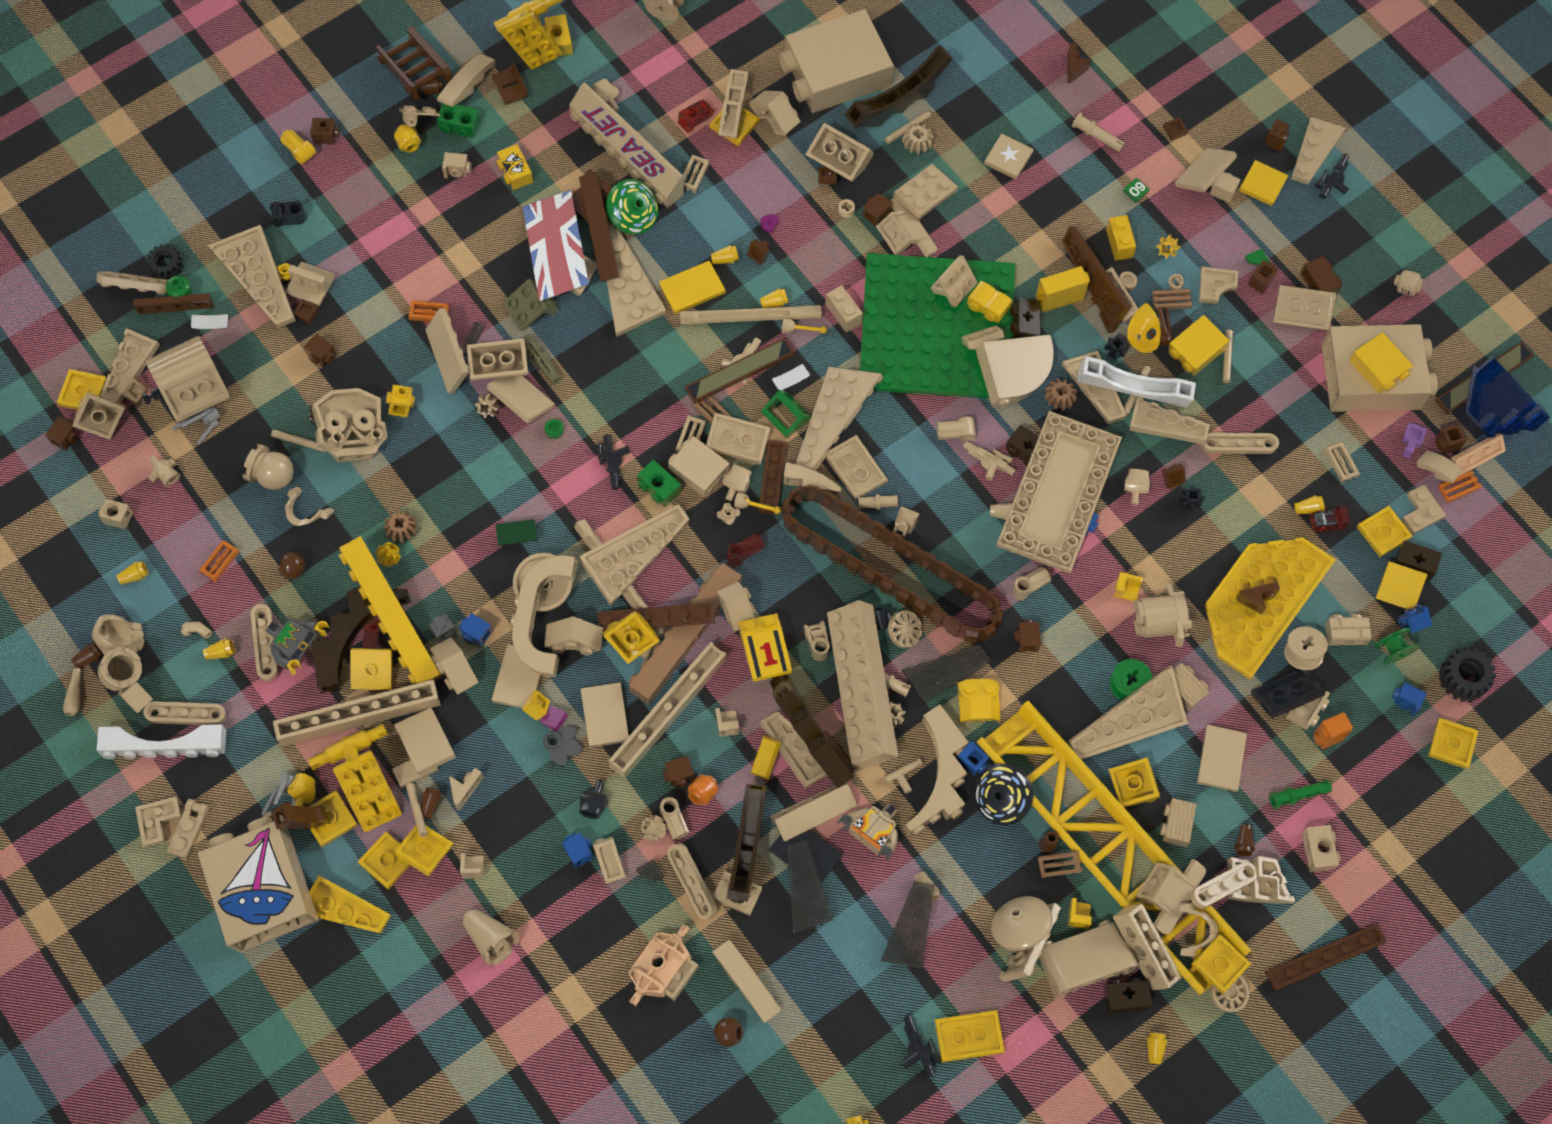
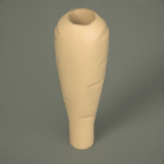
M79 668L73 669L72 678L63 704V712L68 716H75L80 709L81 669Z

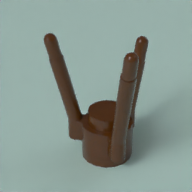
M1158 307L1162 326L1159 346H1166L1173 341L1169 310H1165V324L1162 308ZM1149 329L1148 333L1153 339L1156 336V334H1154L1153 331Z

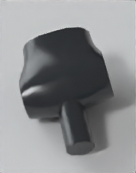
M597 781L593 791L582 792L579 813L583 817L599 819L606 809L608 796L601 793L604 782Z

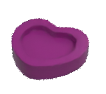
M773 214L763 216L760 220L762 229L767 233L774 232L775 226L779 223V218Z

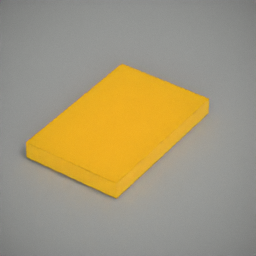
M710 261L659 281V286L675 315L680 313V311H685L726 293Z
M997 1010L934 1020L942 1063L1005 1053Z

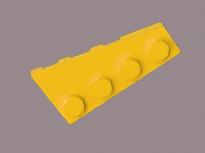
M321 876L317 877L309 891L317 917L320 919L381 934L392 916Z

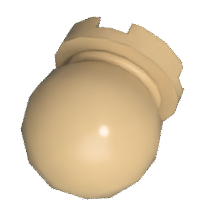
M257 444V450L252 449L246 458L244 467L247 470L246 474H243V478L253 483L258 480L261 486L270 490H279L286 487L291 482L294 473L293 464L290 459L283 453L270 452L268 447Z
M128 648L110 650L104 655L98 666L100 682L112 691L126 690L138 681L142 673L140 657Z

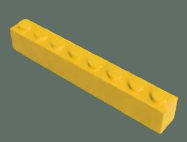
M361 536L339 547L341 554L338 556L344 565H349L351 571L348 573L353 582L358 581L361 586L358 591L363 599L367 598L371 605L368 608L373 617L377 615L381 621L378 625L382 633H388L390 637L388 643L393 651L397 650L401 657L398 660L403 669L408 668L410 672L408 678L412 685L438 679L440 677L439 671Z

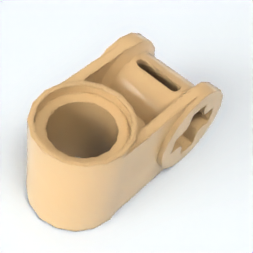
M824 621L811 626L804 625L805 637L813 659L816 661L826 660L829 656L830 645ZM823 647L825 651L818 652L816 648Z

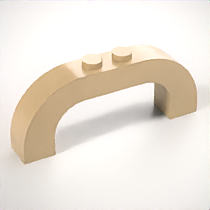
M554 556L537 563L526 574L521 585L520 594H517L515 598L517 610L511 619L514 648L520 659L529 669L543 676L556 678L559 657L557 654L538 651L532 644V631L539 595L542 588L550 581L557 579L574 581L578 563L575 557Z

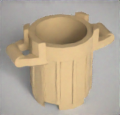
M1168 583L1165 585L1163 596L1135 600L1133 602V611H1137L1136 620H1133L1136 635L1139 634V636L1144 638L1173 635L1175 645L1182 647L1184 638L1190 636L1187 633L1188 629H1192V622L1188 617L1187 603L1183 596L1184 591L1174 592L1172 584Z

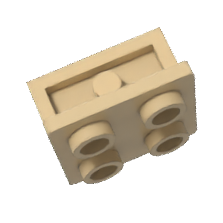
M960 255L931 287L934 294L946 296L952 307H956L977 284V280L964 256Z
M301 262L298 267L291 265L288 270L291 282L285 292L289 296L320 306L335 275L304 262Z

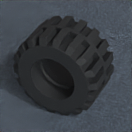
M1465 647L1463 650L1462 648L1457 649L1456 652H1453L1445 660L1440 668L1439 673L1441 675L1439 676V681H1443L1441 684L1442 688H1446V693L1448 695L1451 693L1455 700L1460 698L1461 702H1465L1467 699L1469 702L1475 699L1478 700L1495 682L1493 680L1496 677V672H1493L1495 665L1490 664L1491 658H1486V653L1483 651L1479 653L1476 648L1470 650V647ZM1459 667L1470 669L1476 677V682L1472 683L1464 680L1459 673Z

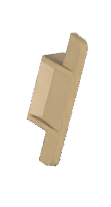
M892 198L890 201L895 212H891L876 227L893 253L900 255L911 244H917L925 257L934 255L938 250L937 246L918 218L896 198Z
M1192 859L1184 873L1174 866L1156 862L1136 895L1140 901L1154 904L1161 910L1153 925L1162 934H1169L1183 913L1180 911L1179 905L1190 901L1192 891L1198 887L1206 873L1205 867L1197 860Z

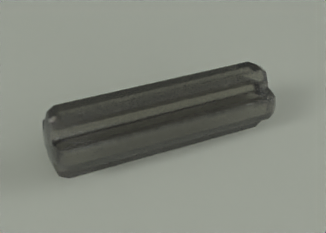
M474 322L461 347L463 355L468 357L467 345L477 343L484 329L482 323Z

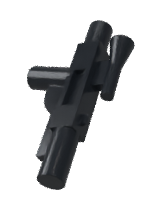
M1343 153L1337 165L1333 167L1331 175H1328V171L1325 170L1322 177L1315 184L1316 188L1321 189L1322 184L1325 183L1320 193L1321 198L1326 199L1333 186L1344 195L1349 191V188L1343 184L1345 180L1343 173L1349 164L1347 162L1349 159L1348 154Z
M606 434L603 436L605 451H602V444H596L595 448L600 465H603V461H607L608 469L606 470L609 472L612 490L619 489L618 481H621L619 467L622 464V456L629 454L630 450L626 446L613 451L611 435Z
M908 1015L903 1019L906 1024L904 1030L910 1042L908 1045L909 1057L903 1060L902 1064L907 1069L920 1060L927 1077H933L936 1074L930 1057L933 1058L934 1065L942 1061L936 1054L931 1041L927 1042V1047L924 1046L921 1033L918 1032L912 1016Z

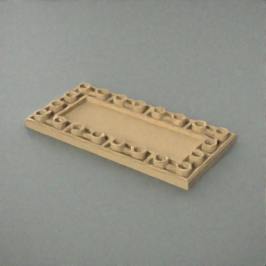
M1049 411L996 546L1071 574L1122 437Z

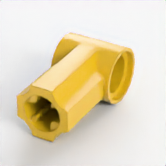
M292 129L282 133L281 143L292 152L294 158L301 165L317 154L310 142L307 140L303 141Z

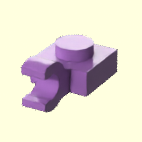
M1408 423L1402 438V442L1407 443L1402 454L1403 457L1410 459L1415 446L1421 447L1427 431L1426 428Z

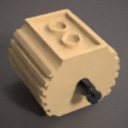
M199 336L145 361L158 386L150 390V395L146 393L142 395L145 403L150 404L151 399L156 401L164 397L177 423L230 398Z

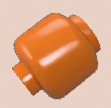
M698 775L688 786L689 799L696 805H707L718 793L716 780L710 775Z

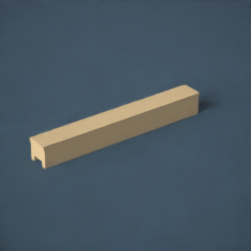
M710 642L609 759V767L625 779L727 660L726 653Z

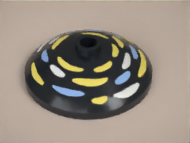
M1000 763L986 768L978 776L974 786V800L979 812L988 821L998 825H1011L1019 822L1029 813L1033 804L1034 792L1030 779L1021 769L1011 764ZM997 792L1001 793V799L997 798Z

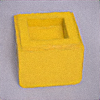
M535 689L522 710L537 721L546 715L550 700Z

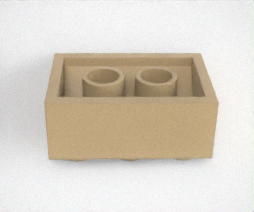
M824 123L805 155L846 179L853 181L865 170L874 153L868 147Z
M524 338L467 345L470 381L528 374Z

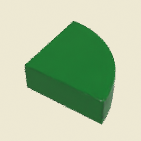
M1262 248L1247 254L1244 258L1249 264L1259 266L1262 260L1271 263Z

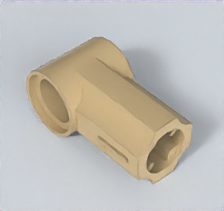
M962 417L957 421L937 422L938 440H974L976 438L974 418Z
M1040 567L1026 576L1018 577L1012 588L1013 597L1017 600H1025L1029 594L1050 583L1051 578L1046 568ZM1018 586H1022L1026 590L1022 591L1018 588Z
M671 797L663 799L660 804V814L664 818L672 839L678 840L689 834V830L680 812L678 802ZM665 805H673L675 810L668 813L664 810Z

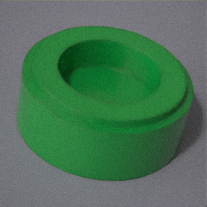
M551 419L546 422L544 429L549 438L558 439L563 435L564 426L560 420Z

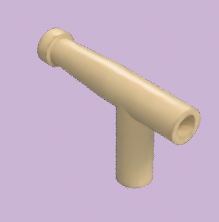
M918 758L916 761L885 775L884 779L886 783L897 779L904 793L907 794L912 789L904 775L916 767L922 766L923 763Z

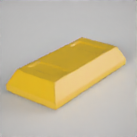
M763 735L750 771L751 774L769 780L782 741Z

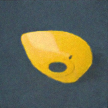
M1145 303L1133 315L1128 325L1127 338L1136 350L1149 353L1156 350L1159 346L1161 328L1156 313L1149 304ZM1154 328L1156 336L1149 340L1147 332L1149 329Z

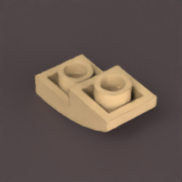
M1426 450L1417 460L1418 468L1434 472L1435 478L1453 483L1463 472L1462 468L1453 461L1429 450Z

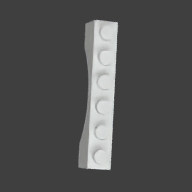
M1087 356L1079 364L1077 382L1185 408L1194 400L1196 386L1195 382L1178 378H1153L1120 370L1104 360Z
M201 725L193 732L180 738L168 741H147L136 738L120 727H99L97 752L106 759H114L116 756H123L129 759L136 758V756L156 758L157 755H165L168 758H175L177 755L197 757L202 754H206L208 757H217L218 754H225L226 729L223 725Z

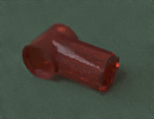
M754 533L739 543L730 544L727 548V563L732 567H738L743 564L744 560L763 550L765 545L759 534ZM738 553L740 556L734 557L731 554Z

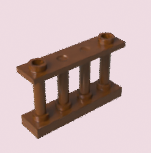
M411 26L406 29L409 36L406 41L387 52L378 45L376 46L378 52L376 56L378 61L382 65L385 64L401 82L406 93L418 100L419 96L416 89L437 77H442L446 82H449L453 77L447 63L419 32ZM410 46L416 47L415 51L396 62H393L391 57ZM419 56L425 57L423 62L405 72L401 71L400 67ZM427 67H434V71L413 83L408 79Z

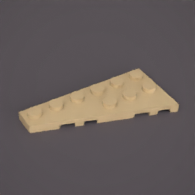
M611 224L609 228L620 278L607 281L616 337L666 314V309L619 229Z
M261 225L208 245L278 328L295 321Z
M828 367L796 465L814 471L817 470L828 455L827 451L832 444H836L843 429L846 430L862 408L864 400L873 393V388L877 382H881L883 379L882 374Z
M678 504L579 556V561L610 606L689 523V518Z
M1168 666L1068 741L1070 748L1080 759H1084L1188 724L1173 667Z

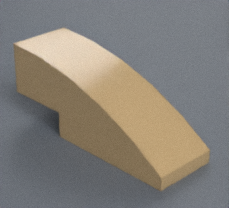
M786 463L784 485L799 487L807 485L818 486L820 489L829 491L837 496V499H840L841 487L835 482L812 469Z

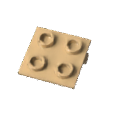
M405 105L404 109L399 108V111L403 113V121L409 127L416 126L417 115L440 116L433 107H422V110H418L415 106Z

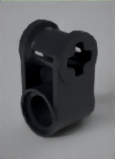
M299 201L273 202L270 204V210L272 211L270 224L273 226L300 225L307 220L306 211Z

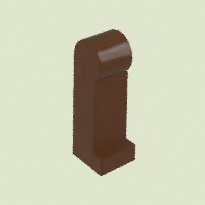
M283 803L271 812L276 829H312L321 827L329 822L324 806H292L291 803ZM280 815L284 816L286 820L281 822Z

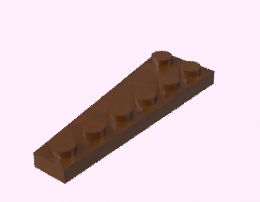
M1075 226L1069 227L1062 238V242L1075 268L1082 266L1084 272L1088 273L1090 282L1087 289L1090 290L1093 296L1091 300L1094 305L1097 304L1100 310L1099 316L1107 332L1114 333L1130 309V305Z

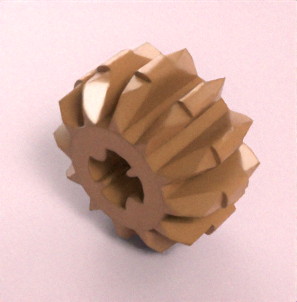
M1059 378L1056 379V382L1051 381L1045 389L1046 394L1044 397L1048 401V407L1054 405L1055 411L1058 407L1062 411L1066 407L1070 409L1077 399L1075 396L1077 389H1073V383L1067 384V379L1061 382Z
M397 510L396 515L390 512V518H385L386 525L383 526L387 538H392L394 543L400 539V542L403 544L405 538L411 541L410 535H416L415 528H417L414 516L409 515L406 510L402 514L400 510Z

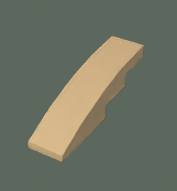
M478 54L451 79L437 97V101L453 107L471 95L474 86L484 79V73L495 66V59Z
M730 70L718 136L737 138L749 76L747 71Z
M730 939L712 951L729 978L738 987L763 1023L781 1011L773 997Z

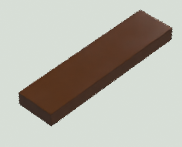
M210 293L184 295L182 297L169 296L133 299V306L138 314L211 309L214 308V301Z
M768 440L759 504L771 507L779 506L787 442ZM758 508V513L777 515L774 511Z

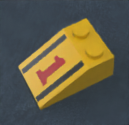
M777 613L738 622L740 639L753 682L792 673Z

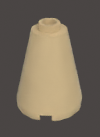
M478 909L469 910L463 916L462 924L489 966H491V963L498 965L513 952L511 947L513 944L517 946L519 942V935L516 931Z

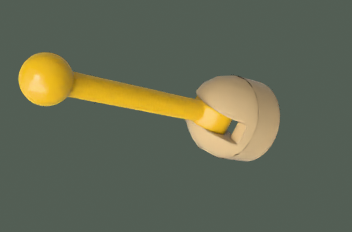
M783 318L781 333H792L795 329L819 331L822 334L827 332L825 326L818 328L795 325V322L788 318Z
M738 492L734 502V507L744 509L752 505L774 511L775 514L781 512L779 506L771 507L752 502L748 495Z

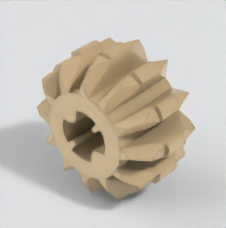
M917 122L915 127L910 124L908 129L904 130L902 142L905 149H910V153L916 151L919 155L920 151L926 153L927 149L931 148L933 134H931L930 128L926 129L925 124L919 126Z

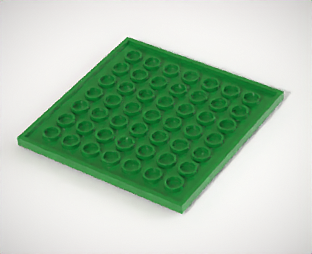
M867 253L860 371L882 374L883 379L880 383L877 382L873 391L990 399L976 349H968L963 345L961 337L998 326L1003 330L1004 338L999 340L1012 339V332H1010L1012 315H1010L1009 309L999 323L991 322L985 318L983 313L971 310L967 302L969 295L980 281H983L992 286L996 291L1007 295L1012 300V304H1014L1015 263L966 260L977 280V284L956 307H952L946 296L934 294L931 287L956 259Z

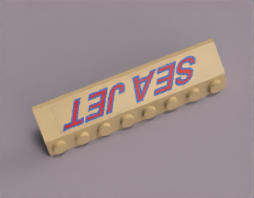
M584 82L569 105L571 119L574 122H578L587 134L590 133L594 137L595 142L598 145H602L611 157L614 156L618 160L619 165L623 169L626 168L635 180H639L649 186L660 204L663 203L667 208L684 195L683 175Z

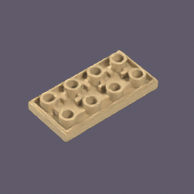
M441 308L437 311L425 331L447 392L452 394L455 393L468 375L469 367L465 364L463 350L457 342V334L453 331L451 318L448 316L445 308Z

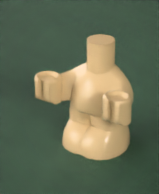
M155 455L149 458L153 468L152 474L148 478L153 483L160 479L163 485L168 488L179 480L180 474L173 469L177 465L173 459L159 460Z

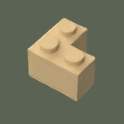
M763 91L749 103L755 115L760 119H767L776 134L786 135L801 122L797 111L792 108L789 98L784 92Z
M573 616L549 623L546 626L544 647L558 654L564 653L566 650H578L583 655H592L594 652L601 651L603 628Z
M451 637L430 648L433 654L430 658L439 672L446 675L447 678L444 682L449 690L453 689L458 695L479 683L462 650Z

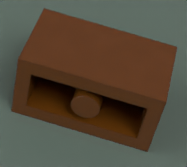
M1324 256L1304 264L1300 274L1310 289L1334 292L1338 295L1342 288V282L1335 275L1331 263Z

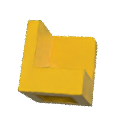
M1120 572L1113 597L1134 602L1138 598L1143 578Z
M1072 898L1069 905L1067 926L1089 929L1092 920L1090 916L1091 905L1076 902L1077 898Z

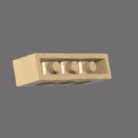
M1142 903L1126 906L1113 916L1144 977L1149 981L1152 991L1170 988L1182 978Z

